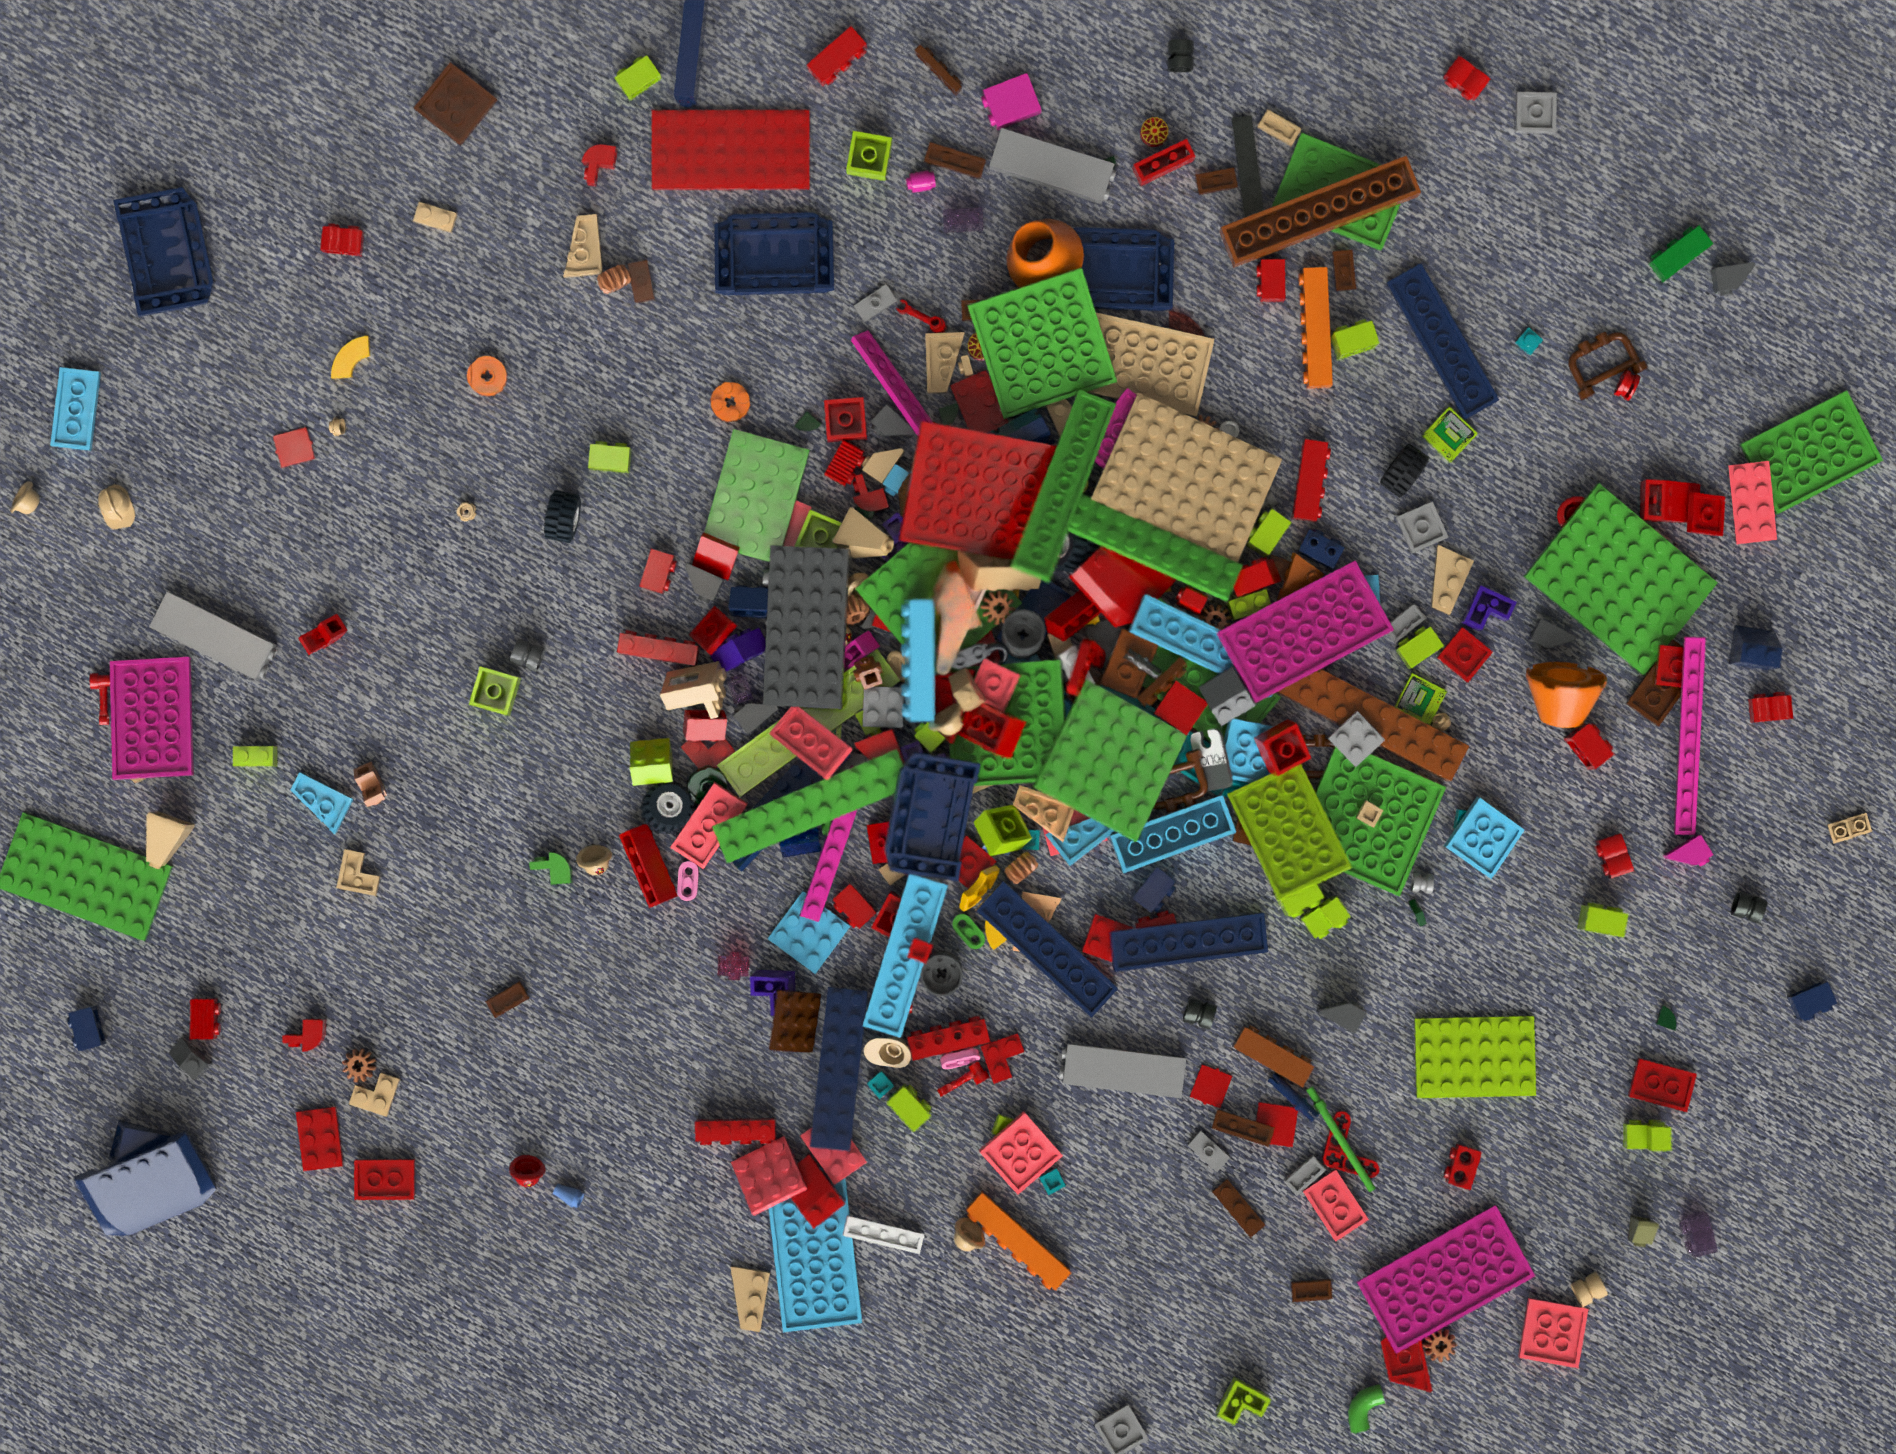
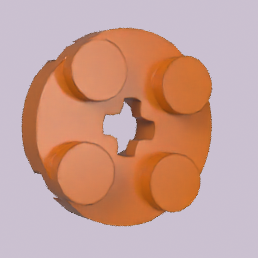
M482 356L469 366L467 381L478 394L493 396L500 393L506 385L507 371L502 362L495 357ZM489 371L493 376L486 382L482 375Z
M724 382L713 391L711 408L719 419L725 422L737 421L748 413L750 397L746 389L740 384ZM734 397L735 406L727 407L726 398Z

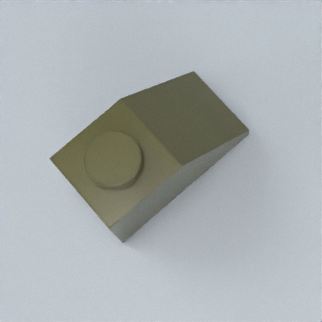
M1630 1216L1628 1240L1634 1243L1633 1246L1646 1247V1244L1652 1245L1659 1223L1651 1218Z

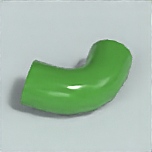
M1380 1384L1359 1391L1352 1399L1348 1409V1423L1351 1433L1369 1430V1410L1374 1406L1385 1404Z

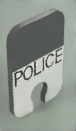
M1218 729L1207 730L1208 736L1211 739L1210 748L1204 745L1203 731L1192 734V749H1201L1203 755L1200 758V762L1208 783L1207 791L1230 787L1233 783V778L1221 731Z

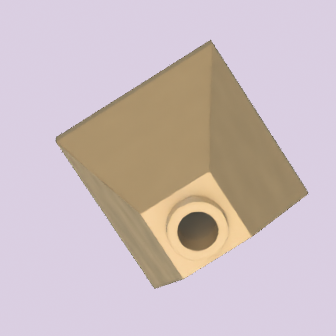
M851 507L832 541L840 549H850V557L854 559L887 556L894 547V541Z
M159 811L148 812L146 861L149 862V866L157 869L165 866L194 829L195 824Z

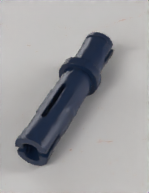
M1277 1072L1274 1073L1272 1076L1279 1084L1271 1077L1267 1082L1275 1087L1293 1104L1297 1111H1300L1312 1123L1315 1118L1309 1111L1315 1117H1318L1320 1113L1307 1102L1306 1098H1302L1288 1085Z

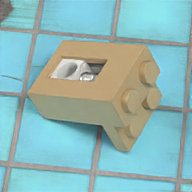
M717 661L667 672L660 693L666 709L671 710L704 703L710 718H717L722 709L724 697H726V691L723 686L726 680V671Z

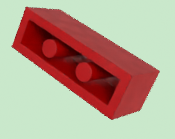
M850 26L807 64V69L822 86L826 83L830 85L836 80V75L840 71L845 72L852 65L850 62L855 58L860 59L867 52L865 50L867 43Z
M1185 139L1133 164L1132 170L1140 186H1143L1193 162L1196 156L1188 140Z
M1079 590L1045 617L1047 633L1065 642L1101 612Z

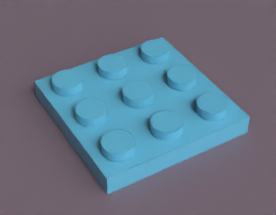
M1236 718L1228 722L1224 743L1234 780L1252 783L1271 774L1265 766L1254 737L1274 726Z
M1476 797L1444 847L1492 879L1524 832V829L1487 802Z
M802 891L768 937V940L816 974L850 928V925L826 907L822 911L819 922L801 917L799 914L806 893Z

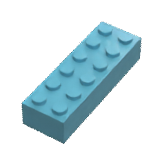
M904 600V604H901V616H904L905 624L901 625V635L905 636V644L901 645V655L905 657V664L901 666V674L905 677V684H902L901 687L902 696H905V704H902V716H905L907 721H934V600Z
M1219 795L1146 822L1137 842L1119 833L1112 834L1109 837L1122 873H1126L1236 833L1224 797Z

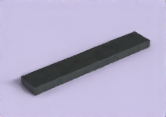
M1252 115L1232 118L1244 218L1264 211Z

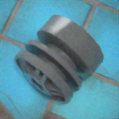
M1018 610L1006 618L1001 638L1002 644L1007 647L1012 657L1027 659L1034 656L1040 650L1045 633L1041 618L1028 610ZM1021 634L1025 635L1024 640H1020Z
M936 951L929 954L927 962L923 964L921 971V981L925 989L936 996H948L960 987L963 977L962 965L959 959L947 951ZM938 968L946 969L944 977L943 975H937Z

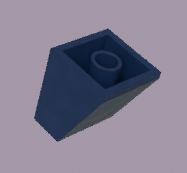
M1735 625L1729 664L1763 670L1780 668L1783 648L1775 631Z
M118 1120L108 1159L112 1164L167 1142V1138L171 1137V1135L160 1130Z

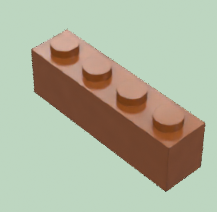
M1251 1025L1248 1028L1243 1026L1232 1047L1303 1087L1314 1068L1310 1064L1312 1060L1302 1054L1300 1058L1293 1054L1295 1050L1286 1045L1283 1048L1276 1045L1277 1040L1269 1035H1266L1265 1038L1259 1035L1260 1030Z

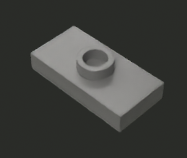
M885 284L853 307L863 322L866 323L896 303L897 299L887 284Z
M1415 603L1390 622L1394 630L1388 633V636L1394 643H1397L1426 619Z
M1201 1130L1187 1144L1216 1172L1230 1159Z
M1312 1154L1283 1181L1298 1196L1323 1174L1326 1169Z

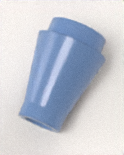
M559 1183L553 1191L554 1195L571 1208H578L584 1198V1193L580 1189L564 1186Z

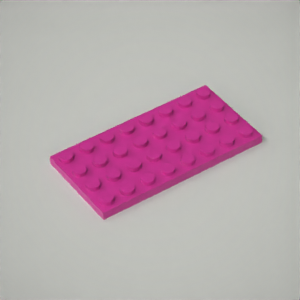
M1353 561L1217 632V636L1254 703H1257L1392 632L1394 628L1357 562Z
M1494 1205L1360 1279L1356 1283L1397 1354L1535 1277V1274L1497 1206Z

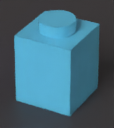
M895 464L883 482V486L886 487L884 491L893 497L895 494L900 496L910 480L911 473Z

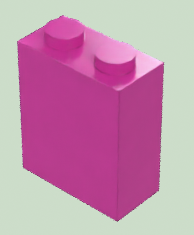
M1027 73L983 90L981 101L984 108L988 107L990 115H988L991 126L996 127V130L1041 114V107Z

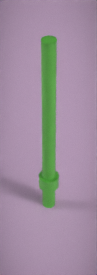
M1313 1086L1306 1089L1314 1102V1108L1322 1115L1367 1190L1371 1192L1376 1189L1328 1112L1325 1101L1320 1099Z

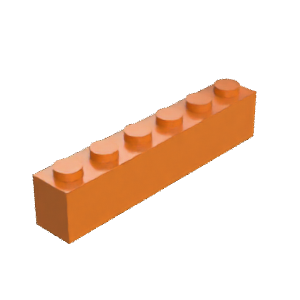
M1327 267L1303 268L1302 273L1298 274V283L1302 285V293H1299V304L1303 305V313H1300V324L1304 325V332L1301 333V344H1305V352H1302V364H1306V372H1303V384H1307V389L1331 388L1333 381Z
M983 1191L966 1208L968 1218L974 1223L978 1221L982 1224L983 1227L981 1229L987 1235L991 1236L993 1234L998 1239L996 1242L1004 1250L1006 1248L1013 1252L1011 1256L1017 1262L1023 1261L1027 1265L1026 1269L1033 1276L1036 1274L1042 1278L1041 1283L1049 1290L1052 1287L1056 1291L1071 1274V1270Z

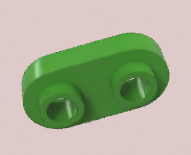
M959 914L953 919L952 925L954 930L968 947L979 949L984 945L985 936L968 915ZM960 920L966 921L965 927L962 928L958 925ZM973 935H977L979 937V941L974 943L972 942L971 937Z

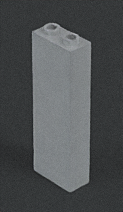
M1001 128L989 165L990 170L1101 205L1103 199L1108 200L1111 189L1107 187L1109 181H1114L1117 171L1113 169L1114 163Z
M168 591L149 626L259 681L266 676L269 669L267 665L277 654L276 644Z
M1067 1043V1046L1062 1048L1061 1059H1065L1064 1067H1060L1059 1079H1062L1063 1084L1182 1098L1186 1066L1185 1057Z

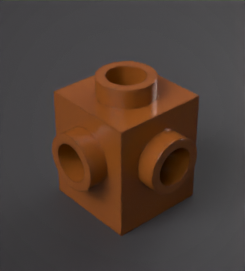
M873 656L864 657L854 662L856 668L853 671L856 682H861L864 690L883 683L880 676L883 673L879 662H875Z

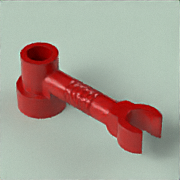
M900 300L906 305L903 310L896 308L900 314H908L930 325L933 333L945 332L947 326L942 318L937 316L930 317L912 308L905 300Z
M90 673V688L99 689V725H109L107 687H110V675Z
M978 1061L968 1067L970 1069L969 1072L939 1088L937 1091L942 1097L971 1079L978 1085L990 1078L987 1071L983 1070Z

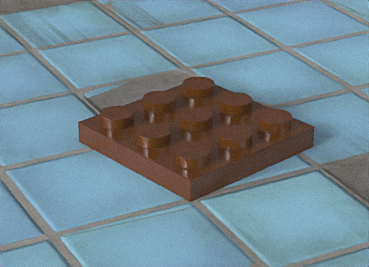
M450 62L415 105L414 110L461 146L497 102V99Z
M777 991L769 1050L813 1053L818 1013L821 1004L820 993Z

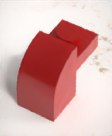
M595 145L584 153L582 163L589 166L584 171V180H587L588 186L596 187L599 167L615 170L618 152L616 146Z
M863 474L856 475V481L852 483L855 493H860V495L853 497L857 507L866 511H875V513L889 509L884 489L868 492Z
M335 614L320 622L315 629L301 635L298 639L308 655H311L339 640L347 632V628L338 614Z
M304 1019L303 1033L282 1035V1043H288V1047H300V1044H302V1052L318 1047L326 1035V1019Z

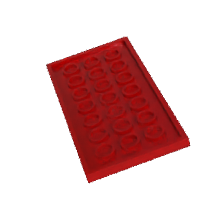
M652 110V190H810V110Z

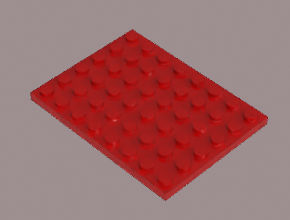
M921 421L899 540L1014 560L1057 446Z

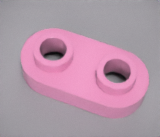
M691 861L682 863L678 871L677 893L684 901L693 900L698 893L699 868ZM686 868H692L693 872L691 875L686 874ZM686 887L691 888V894H685L684 889Z
M974 1047L964 1048L962 1051L955 1053H944L943 1057L940 1058L941 1066L943 1069H953L973 1064L980 1060L979 1050L974 1049Z

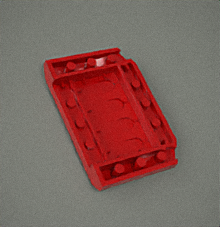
M1101 545L1068 576L1115 628L1133 622L1143 595L1146 594L1158 600L1177 580Z

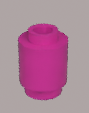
M928 170L909 173V177L906 178L907 189H911L912 193L928 191L936 187L934 173L928 172Z

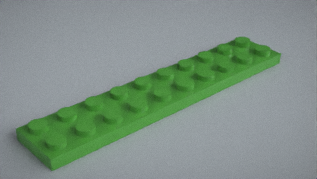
M1082 390L1078 391L1011 568L1049 582L1116 406L1115 403Z
M1084 494L1080 498L1068 530L1225 601L1229 599L1243 566L1143 520L1135 519L1096 502Z
M897 749L836 774L828 780L824 779L712 826L727 863L895 794L899 770L903 766Z

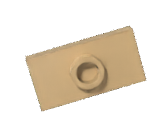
M1267 109L1257 126L1289 146L1293 145L1302 129Z

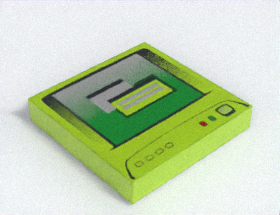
M1448 407L1422 434V437L1451 463L1478 433L1453 409Z
M1411 673L1394 707L1430 725L1447 691Z

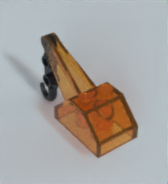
M956 560L944 564L933 588L935 596L932 597L938 614H941L935 664L937 672L940 675H946L951 668L963 669L983 661L984 658L995 650L1003 652V657L998 663H1004L1008 659L1009 652L1007 647L999 642L974 644L959 650L967 630L981 626V622Z

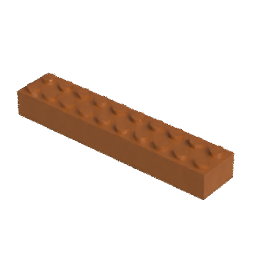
M1404 156L1222 226L1219 233L1232 266L1235 268L1417 198L1421 191L1408 157Z
M1322 669L1276 692L1340 726L1358 711L1385 739L1379 745L1380 747L1448 782L1452 781L1469 748L1467 744Z

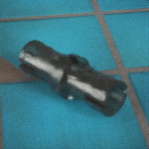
M1131 647L1127 652L1133 655V657L1125 653L1123 658L1137 666V670L1144 671L1154 680L1159 676L1153 670L1161 675L1163 670L1148 661L1149 658H1144Z

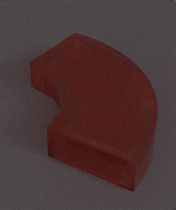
M1169 311L1168 329L1205 337L1203 330L1190 317L1179 312Z

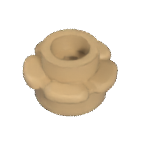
M334 417L329 423L330 432L334 436L343 435L346 431L345 421Z
M463 502L457 508V515L460 516L462 521L473 520L476 516V507L472 503Z
M1438 713L1433 717L1432 727L1439 731H1445L1449 728L1451 721L1446 713Z

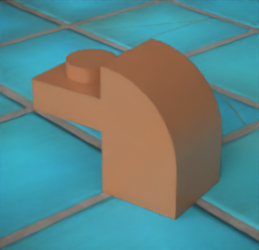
M372 762L353 770L355 781L362 791L363 801L367 807L377 805L385 799L387 795L386 789Z

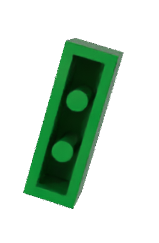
M1700 225L1695 229L1692 226L1682 233L1683 238L1679 241L1675 238L1666 245L1668 247L1666 251L1662 253L1659 250L1651 256L1653 261L1648 265L1662 283L1714 244Z

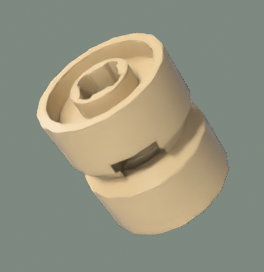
M1597 1272L1588 1275L1585 1278V1282L1579 1279L1570 1284L1581 1307L1593 1303V1298L1601 1299L1608 1295Z

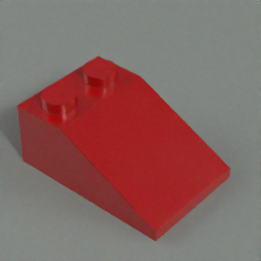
M982 703L972 711H965L963 726L957 734L995 755L1011 759L1026 722L1012 714Z
M809 1154L797 1163L807 1190L791 1197V1199L814 1229L844 1206L846 1201Z

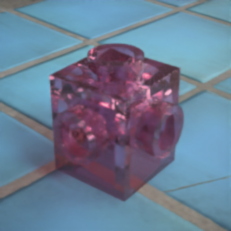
M742 952L718 955L717 975L728 976V980H740V977H748L749 957L741 956Z

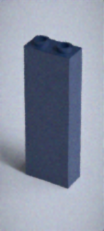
M709 0L684 1L674 88L676 102L680 103L682 107L690 108L692 105H697Z

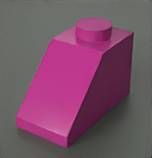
M869 630L845 647L844 672L853 667L854 662L868 656L880 647Z
M1696 834L1663 856L1665 859L1703 866L1710 861L1709 857L1713 856V853L1703 837Z

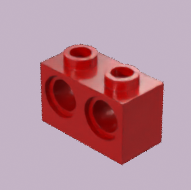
M1456 1143L1455 1147H1452L1450 1150V1166H1446L1443 1177L1446 1178L1445 1182L1471 1190L1482 1152ZM1466 1151L1469 1153V1158L1467 1161L1462 1162L1460 1161V1154ZM1457 1171H1462L1463 1178L1456 1181L1454 1174Z

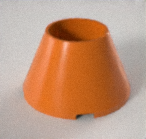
M1056 219L1033 221L1023 225L1014 235L1007 251V269L1014 283L1020 288L1080 267L1082 268L1084 261L1083 245L1076 231L1062 221ZM1043 239L1053 240V247L1044 259L1037 262H1028L1026 260L1028 251L1033 244Z
M1543 662L1534 664L1531 670L1530 668L1526 670L1527 682L1540 720L1545 724L1564 728L1578 727L1585 722L1606 686V675L1595 668L1588 666L1586 670L1578 668L1576 663Z

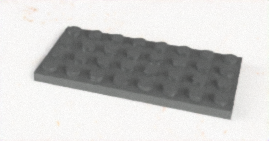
M770 546L763 705L842 709L850 549Z

